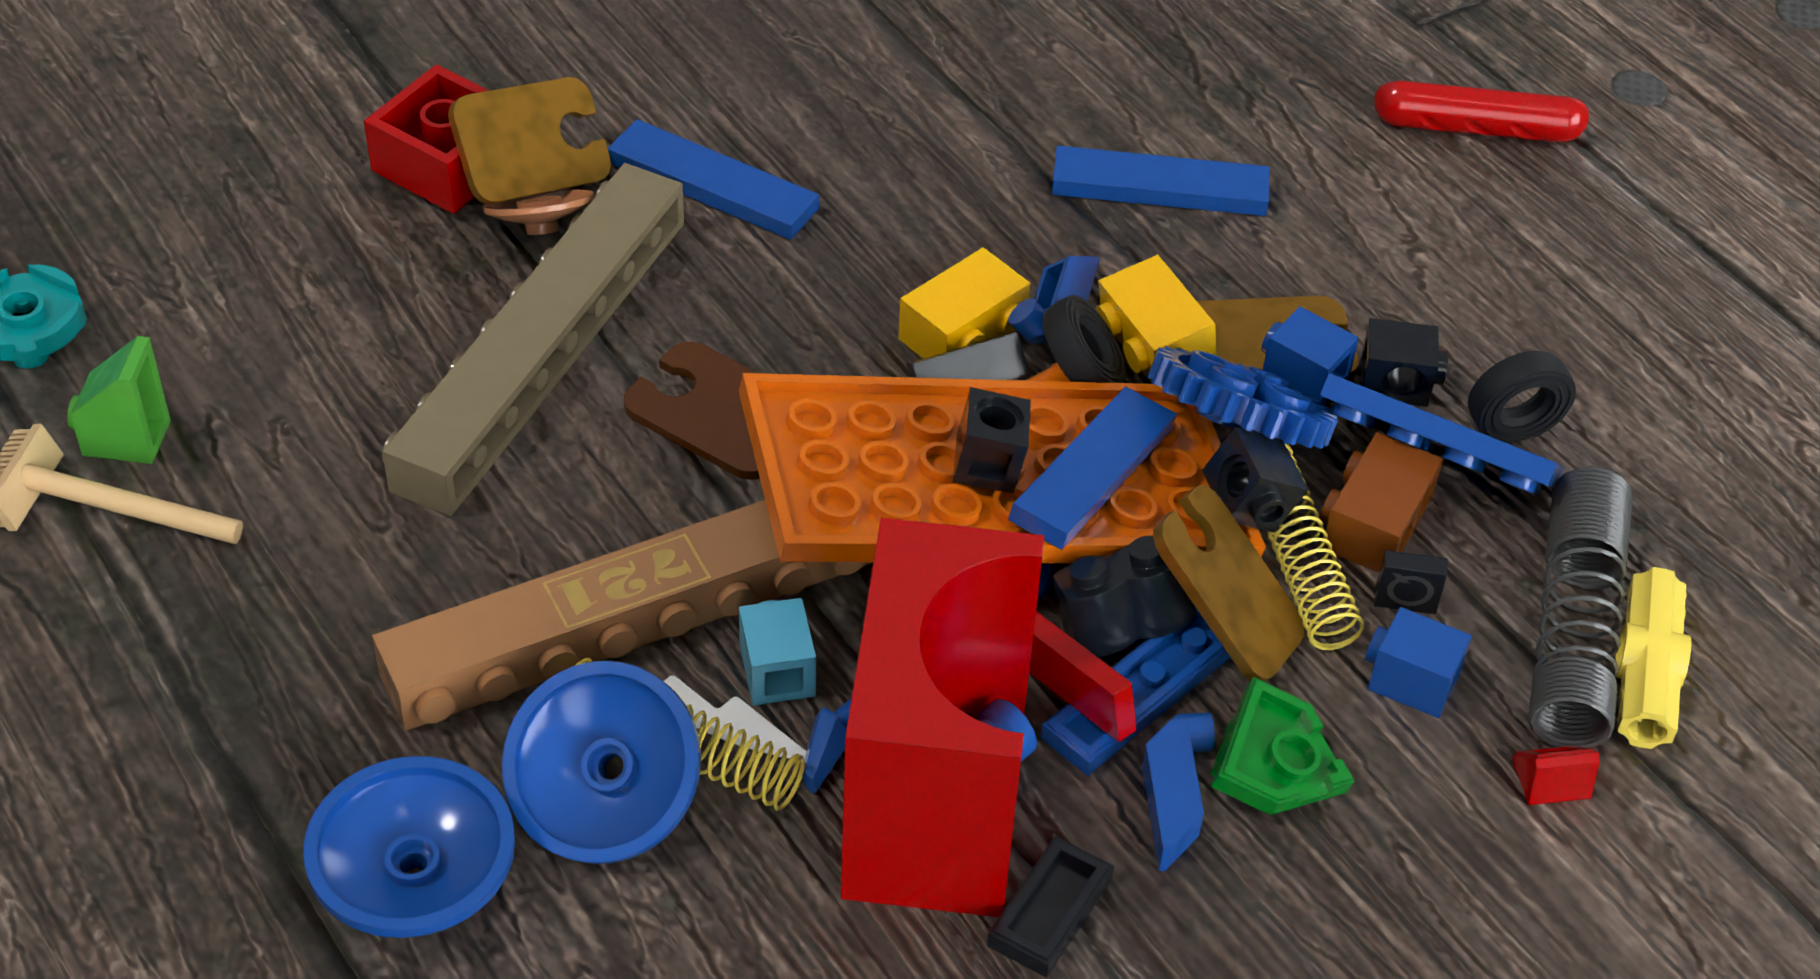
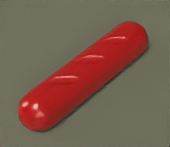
M1412 81L1385 83L1378 88L1374 95V107L1378 116L1385 123L1397 127L1569 142L1578 138L1589 123V109L1585 103L1568 96Z

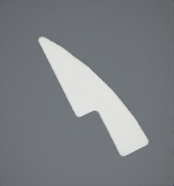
M672 675L664 680L679 695L685 705L692 704L694 710L693 717L698 712L705 710L707 715L706 724L711 718L718 716L720 720L719 731L725 724L732 723V738L738 730L745 728L747 734L745 745L752 736L758 735L760 738L758 751L766 742L772 741L774 746L772 755L780 748L785 747L787 751L786 758L790 759L792 755L799 753V755H803L805 760L806 750L739 697H733L720 708H715L676 676ZM703 715L695 723L698 729L700 728ZM716 721L710 726L707 731L708 734L713 735ZM729 727L725 730L720 739H727ZM742 734L738 737V739L735 742V744L738 746L741 743ZM756 739L749 749L754 750ZM769 746L766 748L764 753L768 754Z

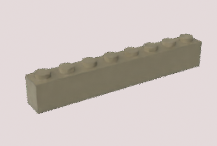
M624 163L609 181L606 180L600 185L593 201L582 214L578 213L572 218L567 232L556 245L545 250L538 266L525 282H520L514 287L509 301L494 318H489L483 324L478 338L463 355L460 354L455 357L448 369V373L432 392H427L423 395L416 407L415 413L399 431H394L388 437L382 450V462L385 466L390 493L450 517L454 514L684 225L683 183Z

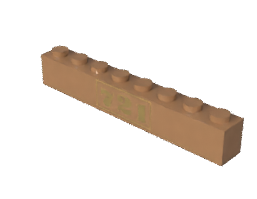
M762 500L374 634L372 639L379 676L404 730L407 731L424 724L443 721L452 714L488 701L504 699L513 692L546 681L555 674L575 666L584 658H590L592 662L608 658H618L626 655L633 649L666 637L680 636L690 629L725 616L738 615L739 606L759 604L784 595H794L806 587L839 575L852 574L872 563L780 562L766 502Z

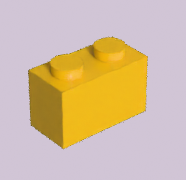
M983 247L900 298L898 339L924 359L1009 332H1017L1009 323L1008 318L1012 310L1019 303L1029 299L1031 283Z
M1155 255L1098 280L1100 305L1096 306L1095 310L1101 315L1112 334L1122 345L1125 357L1134 372H1143L1148 378L1159 347L1164 349L1165 346H1168L1175 350L1179 347L1191 353L1193 350H1201L1216 355L1215 323L1159 255Z

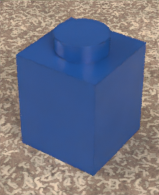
M1299 306L1284 323L1279 321L1274 323L1265 335L1261 346V351L1266 354L1263 370L1285 379L1289 383L1287 388L1302 391L1305 393L1304 396L1321 402L1320 405L1324 406L1329 399L1320 396L1328 374H1333L1345 380L1350 378L1359 337Z
M1400 607L1389 629L1381 626L1377 627L1367 649L1365 661L1374 664L1368 690L1440 718L1460 676L1472 635Z

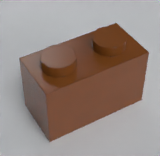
M1376 432L1364 453L1358 450L1352 453L1342 477V483L1345 484L1342 491L1333 488L1322 507L1319 519L1327 525V540L1332 544V551L1341 558L1379 573L1385 550L1403 552L1433 498L1444 458ZM1325 543L1323 548L1328 549V546Z

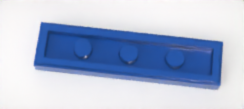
M638 119L607 148L612 165L620 168L624 163L681 182L683 183V195L790 240L819 209V194Z
M1057 145L1052 195L1266 216L1269 203L1270 166Z
M1125 386L1013 503L1008 520L1032 534L1045 535L1044 541L1063 550L1172 430L1177 413Z
M1195 607L1197 619L1193 623L1177 632L1147 639L1112 667L1132 682L1136 718L1135 732L1118 742L1068 703L1042 724L1040 738L1089 776L1226 662L1230 656Z

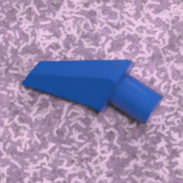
M851 699L834 712L823 707L815 716L802 776L806 787L813 794L817 792L845 750V736Z

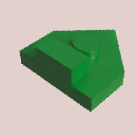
M1252 677L1244 689L1237 712L1226 727L1210 775L1214 776L1210 787L1264 813L1273 815L1345 794L1355 781L1343 759L1336 760L1320 732L1324 726L1312 704Z

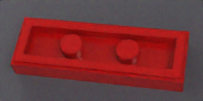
M1036 611L1029 673L1118 742L1135 732L1136 718L1132 682Z

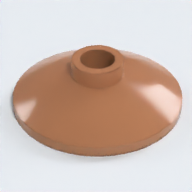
M561 190L498 204H484L483 211L484 214L496 219L525 224L527 235L548 234L559 231L558 219L569 216L590 204L594 199V193L589 190Z

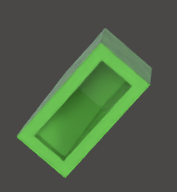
M137 336L90 371L80 394L72 397L67 414L68 426L71 430H75L82 456L146 464L153 463L171 420L150 337Z

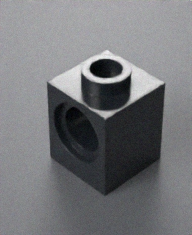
M1369 318L1360 357L1359 385L1409 405L1428 407L1434 384H1444L1448 366V351L1439 350V326Z
M970 387L957 431L953 482L1014 494L1029 446L1031 400Z
M1237 427L1232 430L1202 469L1210 488L1221 498L1238 524L1273 533L1308 491L1282 439L1274 437L1273 440L1263 434L1249 432Z

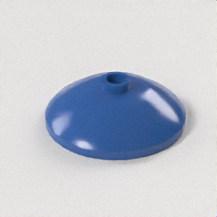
M615 661L582 663L555 674L537 687L515 715L508 730L502 756V776L505 794L510 808L522 828L532 839L547 850L570 860L590 864H608L624 861L648 851L665 839L676 828L687 812L697 789L701 769V748L697 728L692 715L679 695L668 684L652 673L631 664ZM614 757H621L623 761L622 773L617 778L609 780L605 774V767L608 761Z
M429 756L401 757L368 766L352 774L330 791L315 810L307 827L303 847L304 866L314 895L320 904L339 921L356 930L372 935L395 938L417 937L439 932L457 925L475 914L491 900L500 889L510 870L515 850V833L512 816L505 799L498 789L479 772L444 758ZM413 868L424 869L418 873L406 874L407 871Z

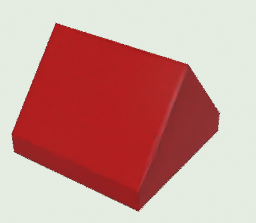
M1569 745L1516 751L1517 754H1512L1513 764L1528 805L1591 799L1600 763L1599 752L1594 751V749Z

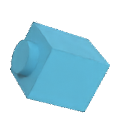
M802 598L781 601L768 600L759 604L739 606L740 651L752 706L816 697V654Z

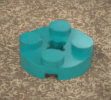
M27 265L29 273H19L9 276L7 268L0 270V360L13 361L16 366L24 369L35 368L44 364L49 354L67 345L85 326L87 321L84 306L74 280L60 269L47 265ZM15 312H17V313H27V312H31V313L26 314V315H23V316H13V313H15Z

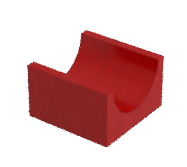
M880 518L845 736L841 899L998 918L1004 911L1024 733L993 727L978 721L977 716L983 708L995 699H1004L1011 702L1023 714L1025 713L1045 535Z

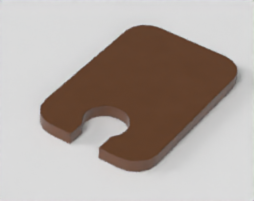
M683 342L672 347L659 359V368L672 375H681L692 380L695 386L690 392L681 396H668L661 393L654 383L643 377H640L625 392L624 410L632 420L737 477L753 480L760 478L738 392L742 373L757 372L703 344Z

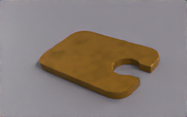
M565 77L468 94L455 100L449 109V123L472 194L485 204H498L590 185L606 178L610 172L611 161L605 139L591 141L582 149H575L564 141L560 132L561 119L565 115L582 118L597 113L588 87L577 78Z
M1327 296L1197 301L1215 323L1216 355L1232 363L1239 364L1241 362L1244 367L1252 366L1263 370L1266 354L1261 351V346L1265 335L1274 323L1278 321L1284 323L1299 306L1346 331L1348 328V320L1342 305L1335 299ZM1357 351L1348 381L1354 378L1358 370L1359 357Z
M1199 485L1188 491L1178 502L1188 517L1193 519L1203 531L1206 539V552L1199 549L1192 542L1187 533L1186 525L1175 510L1164 515L1156 524L1153 530L1155 547L1241 673L1248 680H1251L1252 677L1261 681L1268 680L1277 673L1304 637L1302 618L1221 498L1208 486Z

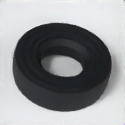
M1071 295L1056 302L1044 312L1043 330L1047 343L1056 362L1070 382L1123 383L1125 381L1126 368L1119 345L1104 319L1091 304L1079 296Z
M1546 351L1522 352L1501 360L1481 375L1470 391L1468 408L1471 418L1482 434L1503 442L1521 441L1537 437L1560 422L1569 412L1575 401L1576 386L1566 365L1556 355ZM1540 387L1538 392L1526 402L1514 407L1503 408L1518 393L1530 388Z

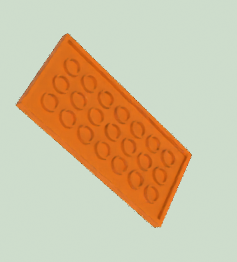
M742 373L738 391L780 562L872 563L874 562L881 517L1032 534L1008 520L1013 503L1125 386L1177 413L1172 430L1063 550L1044 541L1042 563H1072L1085 556H1112L1137 538L1153 536L1156 524L1164 515L1173 510L1177 512L1186 525L1187 533L1192 542L1199 549L1206 552V539L1203 531L1193 519L1188 517L1178 501L1188 491L1199 485H1205L1210 488L1202 469L1222 444L1212 421L1196 412L1197 406L1178 401L1179 397L1164 393L1162 387L1154 384ZM970 387L1031 400L1029 446L1014 494L953 482L957 431ZM1239 524L1262 558L1266 546L1259 529Z

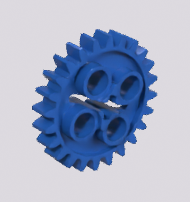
M1165 346L1164 349L1159 347L1148 374V378L1153 380L1152 384L1162 387L1164 393L1179 397L1178 401L1197 406L1196 412L1201 416L1224 426L1242 428L1249 432L1253 430L1273 440L1274 437L1282 439L1284 444L1295 445L1297 442L1308 448H1311L1313 445L1322 449L1323 446H1328L1338 422V415L1331 413L1332 410L1330 408L1320 405L1321 402L1304 396L1305 393L1302 391L1287 388L1289 383L1285 379L1256 367H1244L1241 362L1239 364L1232 363L1217 355L1201 350H1193L1191 353L1177 347V350Z

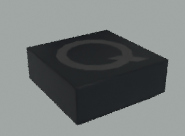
M1385 550L1375 587L1374 606L1398 610L1400 607H1403L1413 612L1436 614L1447 578V558Z

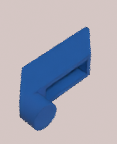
M1068 256L1044 267L1034 298H1029L1019 303L1010 313L1009 323L1028 343H1047L1043 330L1044 312L1056 302L1071 295L1079 296L1088 301L1100 259L1097 256Z
M1210 712L1181 713L1174 716L1145 746L1142 772L1159 871H1166L1200 834L1204 810L1193 752H1210L1214 749L1215 730L1213 717Z

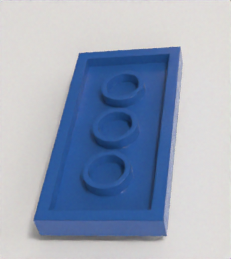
M1330 373L1320 396L1335 402L1331 411L1335 415L1373 429L1376 419L1390 424L1386 435L1427 451L1430 442L1434 441L1446 446L1443 458L1480 473L1483 472L1486 463L1503 469L1499 480L1535 495H1539L1542 485L1553 489L1555 481L1563 475L1565 470L1563 466L1556 462Z

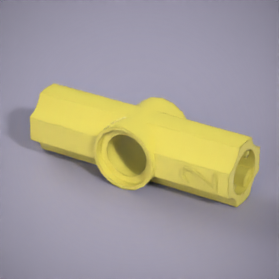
M1652 567L1649 571L1633 574L1628 586L1626 622L1619 637L1621 645L1615 656L1619 668L1615 678L1621 679L1617 732L1623 734L1628 739L1629 745L1646 749H1653L1657 745L1672 743L1678 731L1680 690L1686 678L1691 655V636L1683 634L1686 615V584L1679 581L1675 576V571Z

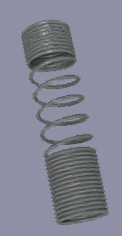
M1582 467L1568 471L1555 481L1552 490L1545 556L1547 565L1543 575L1545 589L1540 600L1543 612L1538 623L1540 638L1535 649L1538 662L1532 675L1528 723L1531 731L1540 740L1554 747L1574 745L1592 748L1601 745L1611 737L1615 723V704L1617 698L1615 677L1619 668L1612 656L1618 652L1621 645L1619 636L1614 631L1620 627L1623 621L1621 611L1617 606L1622 603L1625 596L1623 587L1619 582L1624 579L1627 572L1633 495L1630 485L1622 476L1608 469L1598 467ZM1552 572L1557 578L1550 583L1549 577ZM1561 581L1583 589L1600 590L1615 586L1618 591V597L1614 603L1597 596L1587 595L1561 599L1552 588ZM1550 594L1556 602L1548 606L1547 599ZM1589 600L1597 601L1608 607L1599 609L1581 608L1567 602ZM1561 604L1582 613H1601L1613 610L1616 621L1611 628L1595 621L1586 620L1559 623L1550 612ZM1546 618H1548L1555 626L1545 632L1544 625ZM1588 625L1605 631L1585 633L1566 628V626ZM1558 629L1579 637L1596 638L1610 634L1613 638L1614 646L1608 653L1592 646L1582 645L1557 648L1548 637ZM1545 642L1553 651L1543 656L1542 647ZM1565 651H1592L1602 656L1594 658L1578 657L1565 653ZM1556 654H1560L1561 656H1563L1547 661L1550 657ZM1609 660L1612 671L1610 672L1605 666L1597 663V661ZM1560 701H1573L1587 705H1570L1560 703Z

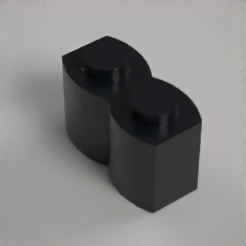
M1153 536L1137 538L1112 556L1081 557L1053 575L1065 633L1098 658L1121 651L1138 639L1156 638L1177 632L1197 619L1195 605L1161 558L1155 547Z

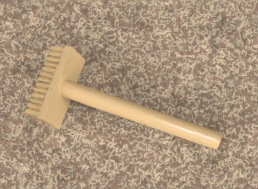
M33 424L30 429L14 430L12 436L6 441L5 447L1 449L0 527H5L8 531L18 530L39 494L45 493L236 544L241 537L243 522L241 520L54 471L64 453L42 424Z

